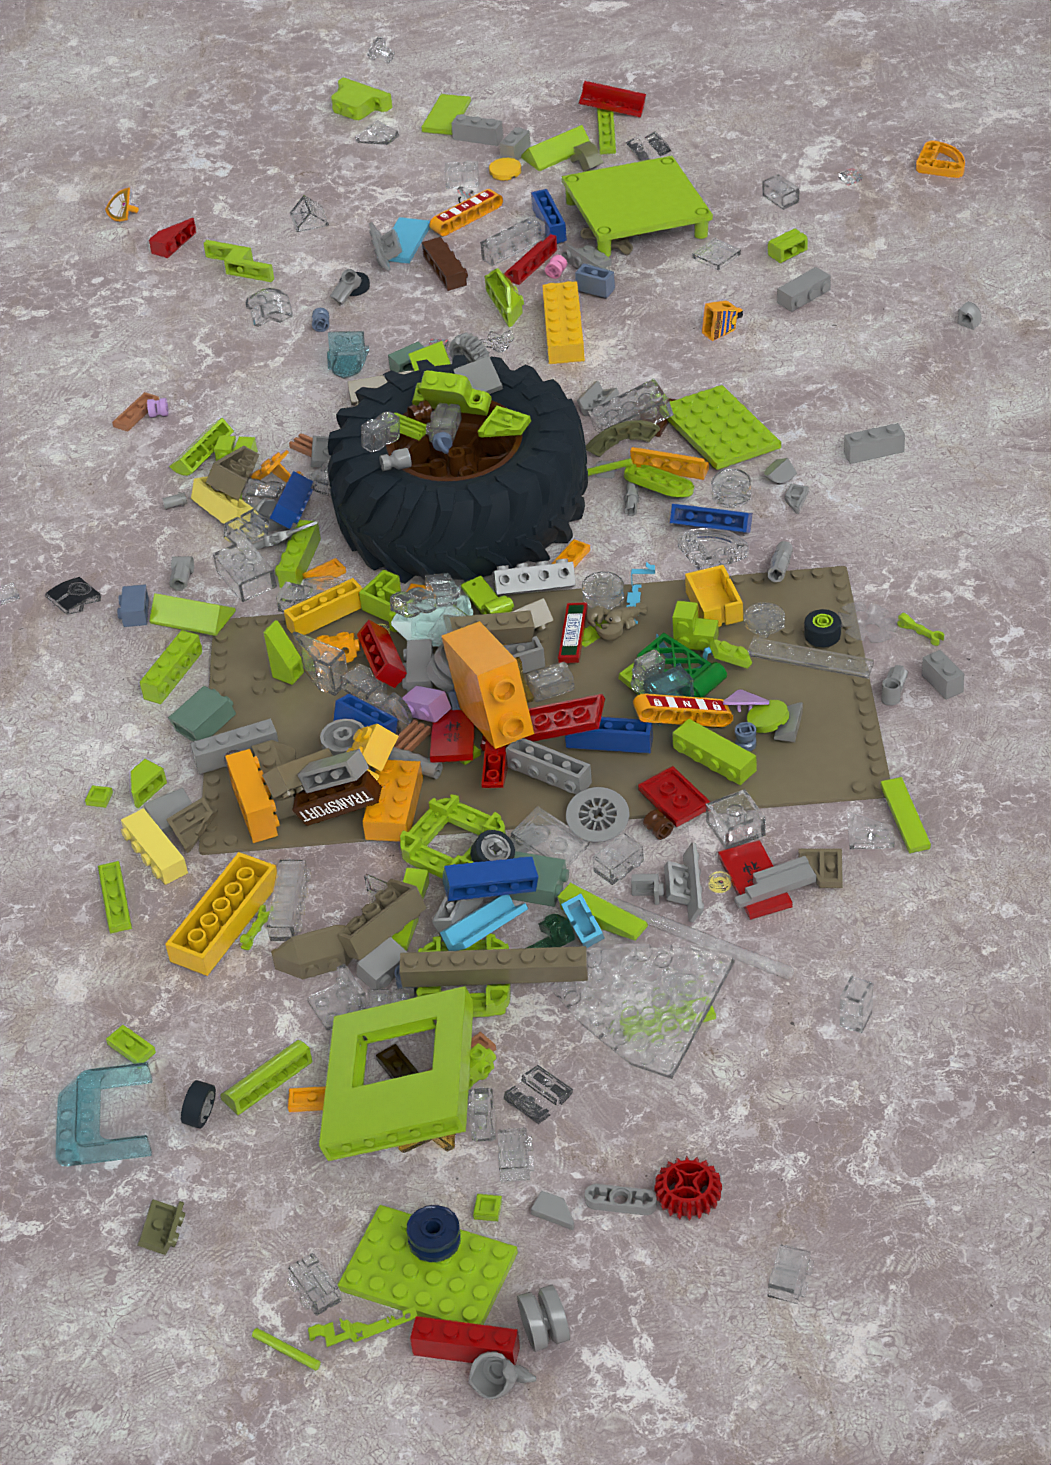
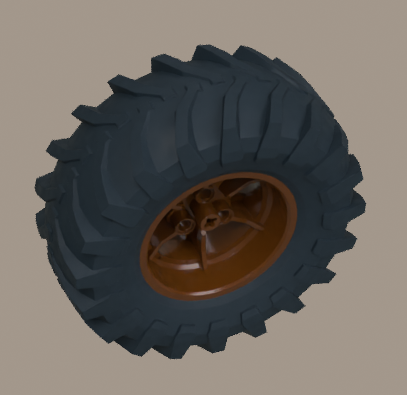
M454 355L452 364L434 366L427 359L417 361L419 368L417 371L401 374L391 370L383 374L387 383L378 388L361 387L355 394L360 403L356 407L340 408L336 414L340 429L329 433L327 445L328 453L331 456L327 470L331 487V499L340 531L352 552L358 551L366 565L374 571L385 566L388 572L399 576L401 583L406 584L414 576H419L432 589L442 590L447 580H464L467 582L478 576L493 575L492 572L497 570L498 566L509 565V569L517 567L516 564H523L527 561H549V554L545 550L552 543H568L573 538L569 522L582 519L585 509V499L582 495H584L588 487L587 452L582 422L573 400L567 399L559 383L554 379L542 381L536 370L526 364L514 371L510 370L502 358L491 356L490 359L503 389L490 394L492 399L487 416L432 408L433 418L421 421V423L429 425V431L420 440L386 428L385 421L389 420V417L393 416L395 412L409 417L407 407L413 405L412 400L416 385L421 383L424 371L454 374L453 369L471 363L465 355ZM496 406L529 415L531 418L530 424L522 435L479 437L478 430ZM446 432L451 435L452 446L447 454L434 449L432 438L435 434ZM408 449L411 457V467L401 470L395 467L387 471L382 470L379 459L381 455L387 454L390 456L394 450Z

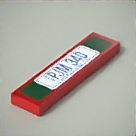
M587 602L567 603L558 655L559 663H579L588 610Z

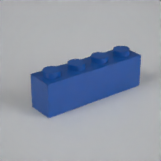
M543 189L531 192L532 210L546 237L550 234L555 235L557 244L567 241L566 224L549 191Z
M293 471L270 519L289 529L293 523L297 524L314 490L311 488L313 481Z
M672 504L670 523L750 533L753 513Z
M601 717L599 729L565 735L566 748L651 753L653 725L652 723L642 722L640 719Z
M518 857L444 866L442 881L447 900L455 901L536 892L538 874L533 857Z

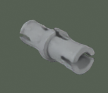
M631 482L627 484L626 495L624 496L626 504L625 514L628 513V516L636 515L637 503H639V486Z

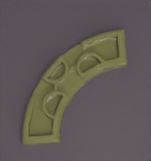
M643 420L622 422L596 435L586 445V450L601 457L608 449L624 439L643 440L649 443L660 430V427L655 423Z

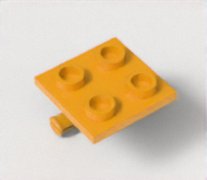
M287 450L281 454L277 452L270 459L265 460L260 465L262 468L256 470L250 476L252 480L247 485L249 487L270 473H273L287 483L291 474L280 462L289 452Z

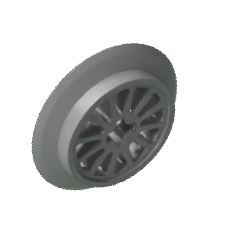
M593 787L579 792L571 799L566 809V821L571 831L578 837L592 842L607 841L616 837L625 829L629 820V807L625 799L616 791L604 787ZM600 813L602 817L599 816L595 819L594 815L597 816ZM597 826H600V831H596Z

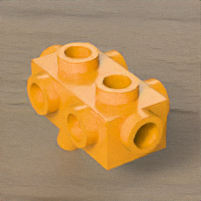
M341 632L337 636L331 637L328 635L319 636L317 639H314L313 646L310 647L312 659L316 658L317 664L322 663L323 666L332 665L337 660H342L343 663L352 662L357 657L358 651H361L359 639H355L354 633Z

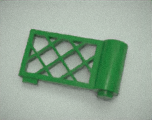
M662 633L637 654V663L646 669L650 667L685 690L686 697L704 698L727 678V671L720 663H710L665 633ZM662 641H665L671 647L659 648V645ZM672 652V658H660V654ZM675 653H683L687 658H675ZM657 654L658 659H649L646 655ZM691 663H699L702 667L691 669ZM661 664H673V669H664L661 667ZM676 664H688V669H676ZM689 674V678L686 681L677 677V675Z

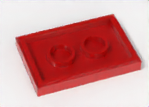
M674 766L638 784V790L676 828L712 808V803Z

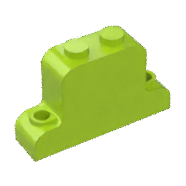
M344 77L338 80L339 88L331 96L333 112L353 120H361L373 111L386 112L393 108L390 93Z
M427 370L423 373L421 383L416 385L412 403L417 406L419 402L427 400L433 409L487 416L492 398L485 391L473 389L469 379L463 375Z

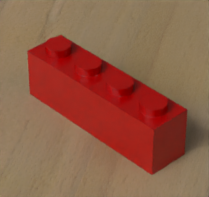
M368 620L357 633L358 639L375 678L396 688L402 682V679L405 678L407 674L406 669L388 630Z
M419 1316L415 1317L410 1337L413 1356L473 1363L483 1353L498 1352L509 1359L513 1365H516L520 1350L518 1329Z

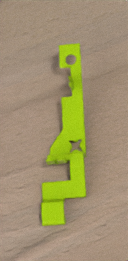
M414 1306L402 1311L403 1317L397 1320L391 1315V1318L387 1316V1319L384 1318L369 1325L360 1322L352 1324L348 1319L343 1321L342 1318H339L342 1323L340 1326L345 1332L336 1336L333 1322L326 1325L317 1324L308 1328L309 1340L313 1341L315 1337L323 1336L326 1339L327 1347L347 1339H351L356 1343L415 1319L417 1316L416 1307ZM410 1313V1317L406 1319L405 1315ZM362 1332L363 1337L358 1338L357 1333L360 1334Z

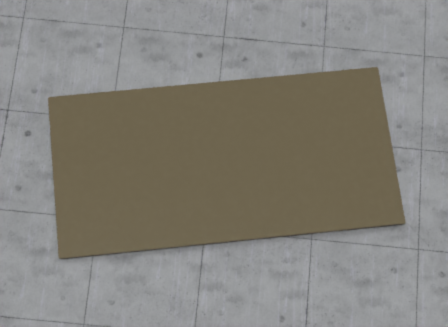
M835 566L786 571L783 580L780 582L771 581L768 578V572L729 576L743 602V621L728 625L722 623V626L719 627L718 640L747 649L752 664L746 669L715 659L709 653L707 661L710 663H720L727 671V678L704 698L725 700L737 690H744L767 700H780L787 706L803 702V713L795 742L774 740L775 731L768 733L756 732V747L750 752L756 755L757 771L741 786L674 749L673 732L681 726L679 724L652 723L653 742L651 753L566 748L565 736L534 741L537 744L590 764L592 783L588 788L604 787L619 793L629 807V819L645 818L650 811L657 809L638 790V784L672 766L712 803V808L704 813L885 798L880 784L881 781L889 780L890 775L847 567ZM685 579L638 583L642 584L641 588H638V592H641L640 603L644 602L646 604L648 614L646 616L640 614L636 617L635 621H638V624L630 629L623 628V633L615 640H605L600 637L587 647L582 645L579 663H559L558 660L567 603L587 602V617L588 612L596 606H605L609 610H612L614 607H626L630 605V603H627L628 592H633L632 584L505 595L513 601V611L544 598L553 618V621L547 623L549 627L537 631L535 628L533 637L537 636L544 649L545 667L520 674L528 708L603 694L605 702L602 717L639 719L633 706V700L638 694L618 679L619 673L638 660L637 654L656 639V634L660 636L662 633H665L673 638L672 617L677 601L690 602L686 594ZM470 600L473 615H482ZM404 603V606L408 607L410 605L414 607L416 603ZM362 608L298 639L287 629L284 614L230 618L216 636L212 635L209 689H215L221 696L229 697L234 704L232 707L236 712V715L214 735L271 718L277 732L278 742L295 748L296 759L323 750L320 739L321 732L327 724L334 720L336 700L347 694H351L397 718L396 735H399L414 719L418 721V724L422 722L425 727L430 726L431 730L433 722L407 717L400 701L407 694V689H403L402 682L396 688H393L376 679L361 643V651H358L357 657L352 662L343 663L342 660H337L332 665L323 666L322 663L317 664L316 658L312 659L310 647L313 646L314 639H317V637L322 635L331 637L337 636L341 632L354 633L355 639H358L357 633L368 620H371L388 630L402 663L407 662L404 661L403 649H407V640L398 631L396 633L391 631L388 621L363 611ZM827 609L840 616L842 622L841 637L836 644L822 648L813 646L806 641L804 621L810 612ZM586 617L585 628H587L588 626H590V624H589L588 621H587V617ZM275 620L280 623L302 658L304 673L293 685L272 677L264 631ZM663 641L667 647H671L670 644ZM433 646L434 654L437 651L438 646ZM690 649L699 656L703 657L704 651ZM675 653V658H687L683 653ZM651 654L653 657L658 659L657 654ZM660 654L661 659L666 658L663 654ZM691 663V669L701 666L699 663ZM663 664L662 666L664 669H673L671 664ZM681 664V668L688 669V664ZM659 675L652 694L686 696L685 690L662 675ZM677 675V677L683 681H686L689 678V676L684 677L683 675ZM433 683V689L441 690ZM728 705L733 715V721L728 726L704 727L735 743V727L739 723L747 722L748 705H741V712H738L736 705ZM475 726L474 745L481 750V755L467 765H463L460 761L442 762L443 769L438 779L423 775L412 827L429 809L430 800L436 798V801L443 798H451V794L459 796L460 803L490 816L494 812L501 815L505 830L522 829L531 824L535 827L568 825L566 809L576 794L549 785L544 781L532 778L519 771H514L509 767L504 788H482L485 751H482L480 747L483 734ZM432 732L412 751L413 753L430 758ZM225 766L204 773L202 797L208 803L215 817L199 839V853L201 855L379 841L365 840L363 818L366 807L309 826H306L297 815L279 820L280 826L276 827L278 836L253 843L232 788L228 767ZM370 767V769H369V770L373 771L374 773H375V771H376V770L373 769L372 767ZM599 813L597 816L594 815V818L597 819V817L602 816ZM448 822L436 836L472 832Z

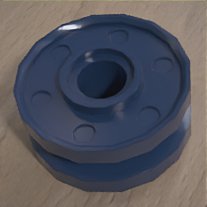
M427 1205L415 1211L407 1223V1237L410 1250L420 1260L427 1262H441L450 1258L458 1250L461 1243L459 1220L456 1214L449 1208L440 1205Z

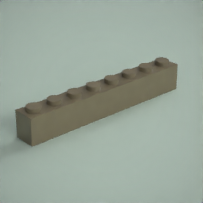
M586 946L407 952L400 953L399 973L402 987L588 981Z

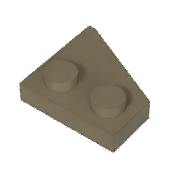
M204 797L166 820L185 851L189 853L215 815Z
M798 849V857L806 856L809 865L816 874V883L819 888H843L842 849Z

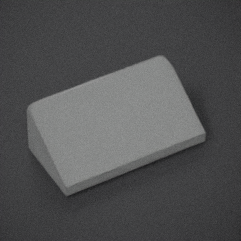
M803 702L787 706L789 719L784 725L778 726V729L775 731L774 740L796 741L803 713Z

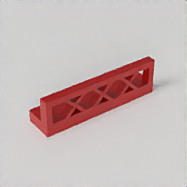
M584 81L579 104L641 117L646 94Z
M550 234L544 241H539L504 273L511 283L520 285L557 251L556 236Z

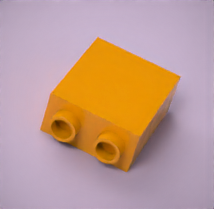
M480 621L442 635L459 707L490 744L497 749L533 735L534 730L518 663L511 653Z

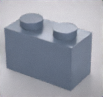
M583 263L575 272L578 291L607 298L615 290L614 271Z
M146 584L122 586V595H119V605L121 608L117 609L118 619H122L124 627L147 625L149 596Z

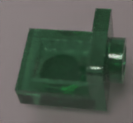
M550 914L545 917L544 921L538 923L541 932L551 937L554 947H562L575 940L569 919L559 914Z

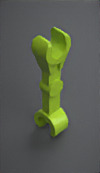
M901 613L898 616L900 620L897 622V625L899 627L912 629L916 633L930 638L932 645L938 646L940 640H944L945 635L943 632H933L922 624L915 623L906 613Z
M266 905L260 906L258 918L252 923L248 933L242 934L239 939L240 943H243L241 949L249 951L252 948L254 937L261 931L263 924L274 917V907H271L270 911L266 912Z

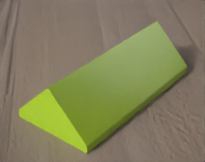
M580 125L529 147L521 154V158L538 171H541L569 159L570 156L575 154L573 147L590 140L583 125Z
M154 593L149 621L150 624L216 636L236 612V609Z

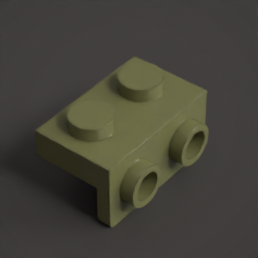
M152 1199L137 1246L163 1255L167 1254L170 1247L174 1248L179 1238V1233L176 1232L177 1226L181 1227L186 1212L182 1211L184 1202L179 1201L178 1205L174 1207Z

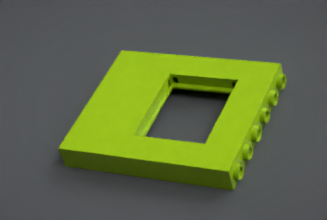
M466 986L334 1016L319 1147L328 1161L466 1132L474 1001ZM435 1029L432 1070L363 1085L367 1044Z

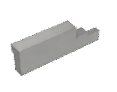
M806 856L753 873L754 885L746 887L745 894L734 897V901L738 908H742L816 882V874L809 865Z

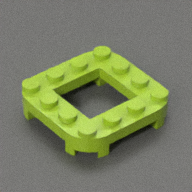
M451 794V798H443L437 801L436 798H433L429 801V809L410 831L406 832L403 830L401 833L400 847L402 859L419 869L428 870V873L443 879L444 866L474 863V861H472L470 854L471 847L463 856L457 855L455 858L427 847L441 829L449 822L477 835L487 830H498L506 834L501 815L494 812L490 816L460 803L459 796Z
M488 934L486 940H479L463 950L509 949V945L497 939L495 934ZM441 936L432 937V942L418 950V952L449 951L445 942H442ZM490 984L486 987V993H469L474 1001L473 1017L503 1015L510 1003L511 984ZM442 986L418 987V990H416L417 997L442 992Z

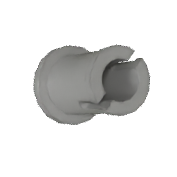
M178 492L179 494L162 498L165 509L187 504L185 493Z

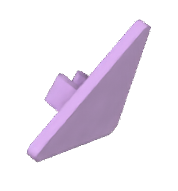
M737 690L726 698L723 704L736 705L738 712H741V705H748L747 709L750 711L752 705H768L769 700L744 690Z

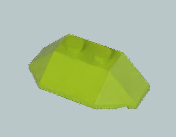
M496 268L484 276L486 292L508 327H512L523 313L522 305H524V299L522 295L518 294L517 287L513 286L499 268Z

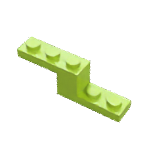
M206 240L203 243L207 258L224 261L226 274L266 282L274 280L272 264L253 261L250 247Z

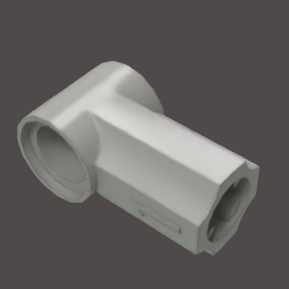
M347 269L342 273L341 281L330 295L342 305L352 291L361 284L360 277L352 269ZM354 277L351 282H348L349 278Z
M192 556L172 557V573L169 582L171 588H174L176 591H183L187 587L189 575L194 572V559Z
M895 665V667L890 668L887 678L882 682L881 700L886 705L893 706L900 702V695L908 677V671L903 666Z

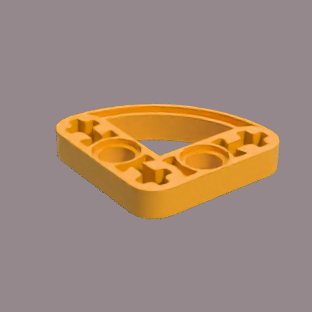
M931 140L925 143L916 161V171L923 174L960 178L965 172V158L957 148L944 142ZM939 153H942L952 158L955 162L936 159Z

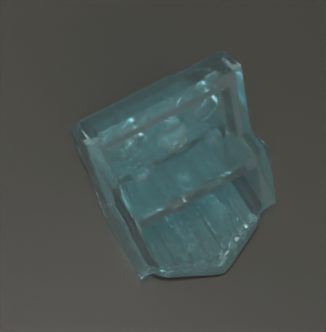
M364 331L328 332V370H332L333 374L344 379L358 374L363 369L369 353V345H365Z

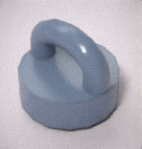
M446 432L435 434L432 438L434 449L447 454L452 446L451 435Z

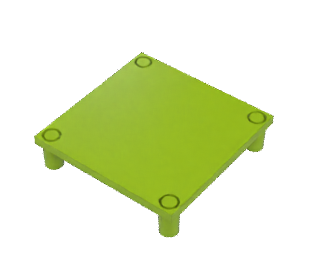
M673 156L562 176L566 204L577 206L597 238V250L608 257L611 255L612 239L694 224V236L696 238L704 239L708 236L709 221L713 220V214Z

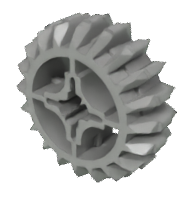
M466 332L457 335L450 342L449 355L452 357L451 361H453L454 355H465L472 363L488 357L490 353L487 351L486 346L482 344V341H479L478 337H474L472 333L468 334Z

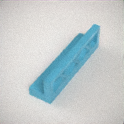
M500 895L444 929L440 934L449 951L463 950L528 910L526 903L514 906L510 895Z

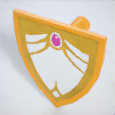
M130 188L118 191L106 206L105 211L112 220L118 222L128 220V211L138 213V207L129 205Z

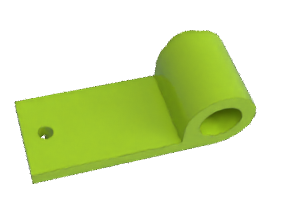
M482 576L461 584L462 590L482 615L513 611L514 604L511 598H507L505 595L498 597Z

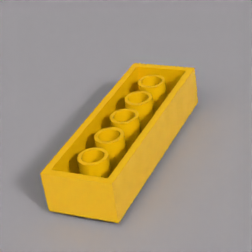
M577 281L542 284L549 364L585 361Z
M238 852L166 942L165 945L170 962L208 976L258 912L260 906L264 904L278 886L279 878L276 865Z

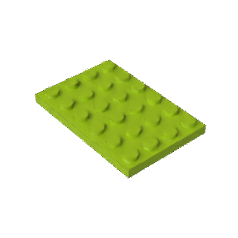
M723 385L659 405V412L667 418L716 470L781 448L782 442Z
M379 1205L337 1285L338 1290L400 1311L415 1306L417 1316L484 1325L518 1254V1248L460 1229L461 1243L458 1250L450 1258L441 1262L420 1260L412 1253L408 1245L407 1223L412 1214Z

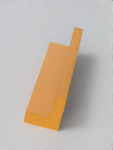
M632 447L630 450L632 462L637 465L636 467L649 465L678 476L704 480L709 470V462H705L704 458Z

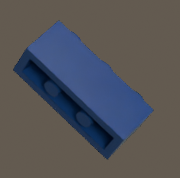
M351 694L343 696L336 700L333 721L353 719L360 722L364 727L379 724L396 734L398 719Z

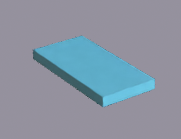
M399 217L393 229L398 234L402 252L389 261L409 264L430 229V221Z

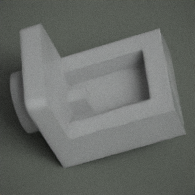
M632 874V896H654L655 905H659V896H664V885L659 883V874Z

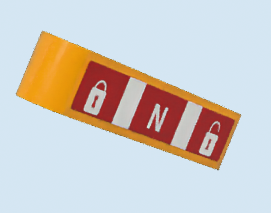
M486 189L434 216L430 220L429 227L439 235L447 236L498 209L503 203V197L491 189Z
M640 694L633 700V706L642 722L682 725L686 720L691 719L702 726L726 727L733 721V715L729 706L723 704V699Z

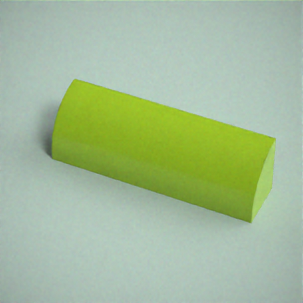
M220 418L211 424L169 467L180 475L188 476L192 474L214 452L219 435L230 436L234 430L223 418Z
M296 1040L221 1093V1100L234 1113L240 1115L311 1064L313 1061L310 1047L301 1040Z

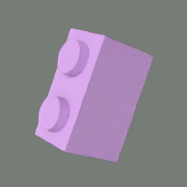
M417 685L400 699L403 711L407 717L430 722H437L451 709L445 691Z

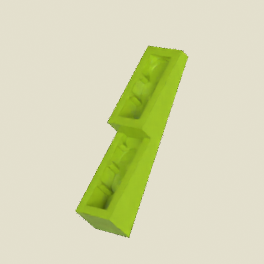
M406 868L403 882L417 886L422 899H424L429 886L428 870ZM419 917L406 924L402 931L391 936L405 950H408Z
M571 882L558 895L561 910H563L561 904L582 894L602 930L636 941L648 927L646 921Z

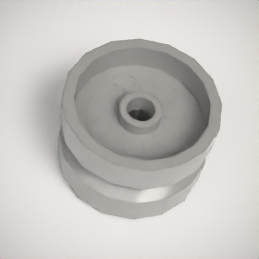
M442 642L427 664L426 672L435 686L447 692L455 688Z
M340 719L327 724L320 735L322 749L329 748L333 756L346 753L355 741L353 740L354 734L364 726L353 719Z
M552 1284L539 1289V1304L531 1292L517 1295L522 1323L534 1352L548 1347V1333L556 1344L570 1340L566 1314L558 1293Z

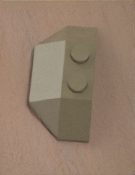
M336 924L291 937L277 949L275 948L271 951L275 969L303 980L346 968L353 958L347 956L337 936L346 925Z

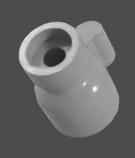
M407 448L394 450L390 456L385 454L379 457L383 471L391 470L392 467L401 470L412 465Z

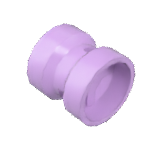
M160 398L156 401L154 399L147 400L150 418L157 415L168 416L166 398Z

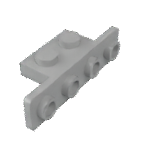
M371 222L369 223V233L373 238L371 241L375 247L374 252L378 257L377 262L380 267H385L389 271L391 270L389 260L397 257L402 252L398 234L392 229L381 236L380 231Z
M568 243L563 244L562 256L577 269L583 263L603 269L611 266L612 259L591 245L575 249Z
M693 842L683 855L684 865L667 861L664 866L667 900L687 905L689 922H694L704 909V903L701 898V870L698 866L699 853L697 852V844Z

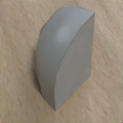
M967 302L959 308L958 324L974 330L982 321L981 312L974 303Z
M783 458L776 459L765 470L764 474L775 483H786L797 472L790 460Z

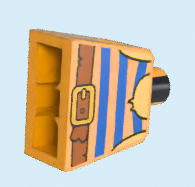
M729 301L705 303L702 334L711 341H714L733 332L736 329L737 319L743 317L742 309L740 307L737 308Z

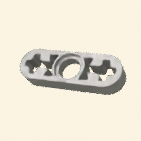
M592 1184L585 1190L586 1205L593 1210L650 1215L657 1209L656 1194L648 1189ZM595 1194L600 1195L597 1199H593ZM617 1196H625L628 1198V1200L622 1204L616 1203L614 1201V1199ZM644 1200H649V1202H647V1205L642 1204L644 1203Z

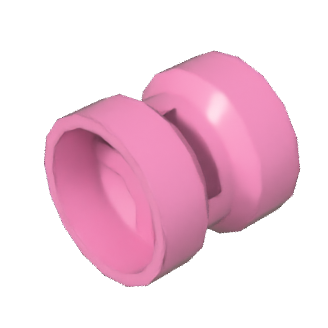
M554 255L545 267L546 274L553 279L559 278L567 267V260L561 255Z

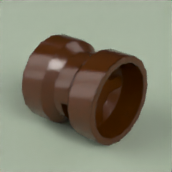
M427 400L419 402L417 406L411 405L407 407V413L411 419L421 422L423 419L429 420L433 418V411Z
M657 809L650 811L643 821L644 827L649 831H653V835L659 840L667 838L674 828V824L668 818H664L663 813Z

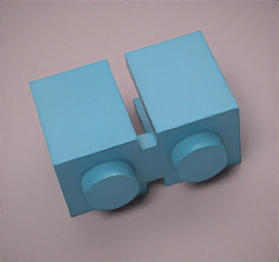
M582 894L561 904L583 946L588 948L605 939Z

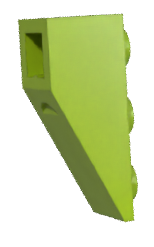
M275 620L264 631L272 677L293 685L304 673L302 658L280 623Z

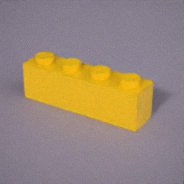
M351 578L285 609L284 616L287 629L298 639L361 609L359 592L363 588L354 578Z

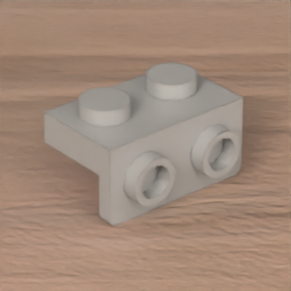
M595 381L577 399V403L584 416H599L615 401L614 399L619 395L617 388L602 389L599 381Z

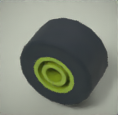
M827 609L810 612L804 621L806 641L813 646L822 648L836 644L841 637L842 622L840 616Z

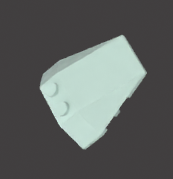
M429 593L417 600L416 606L412 607L409 605L406 607V612H398L392 619L391 625L406 640L432 639V645L439 648L443 642L441 636L447 634L443 615L471 616L473 615V609H471V603L467 595Z

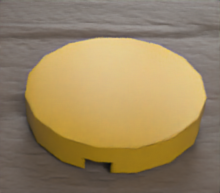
M514 158L496 159L489 165V174L493 175V178L496 180L512 179L511 177L515 176L516 178L521 173V163Z

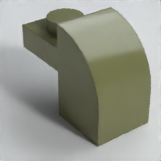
M587 141L573 147L575 154L570 156L571 162L579 160L583 172L604 163L597 147L592 142Z

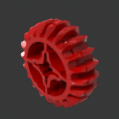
M686 1156L683 1161L677 1157L675 1163L668 1161L667 1168L661 1167L660 1174L655 1179L654 1190L658 1203H661L662 1210H668L670 1216L677 1213L679 1220L683 1216H687L690 1221L694 1215L700 1219L702 1213L709 1215L710 1208L716 1209L717 1202L721 1199L722 1183L714 1165L708 1166L707 1160L700 1163L698 1157L690 1160ZM675 1182L674 1189L670 1191V1186ZM707 1186L708 1188H707L706 1191L702 1194V1193L700 1192V1191H702V1187Z

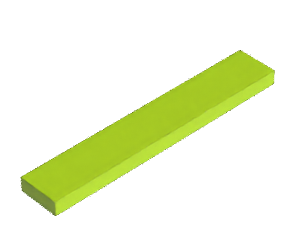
M597 108L600 155L615 154L616 143L613 111Z

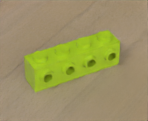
M299 520L294 529L314 521ZM318 524L296 532L288 540L287 548L281 555V561L275 568V575L278 577L280 588L299 589L303 580L302 574L307 571L321 540Z
M184 630L178 633L140 680L144 700L158 704L164 702L202 654V645L198 634Z
M691 719L686 720L673 732L674 749L740 786L757 771L755 754Z

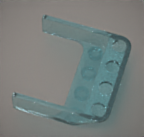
M147 1062L85 1070L59 1093L55 1153L59 1165L76 1166L152 1156L147 1135L117 1139H105L100 1135L101 1090L152 1083V1075Z

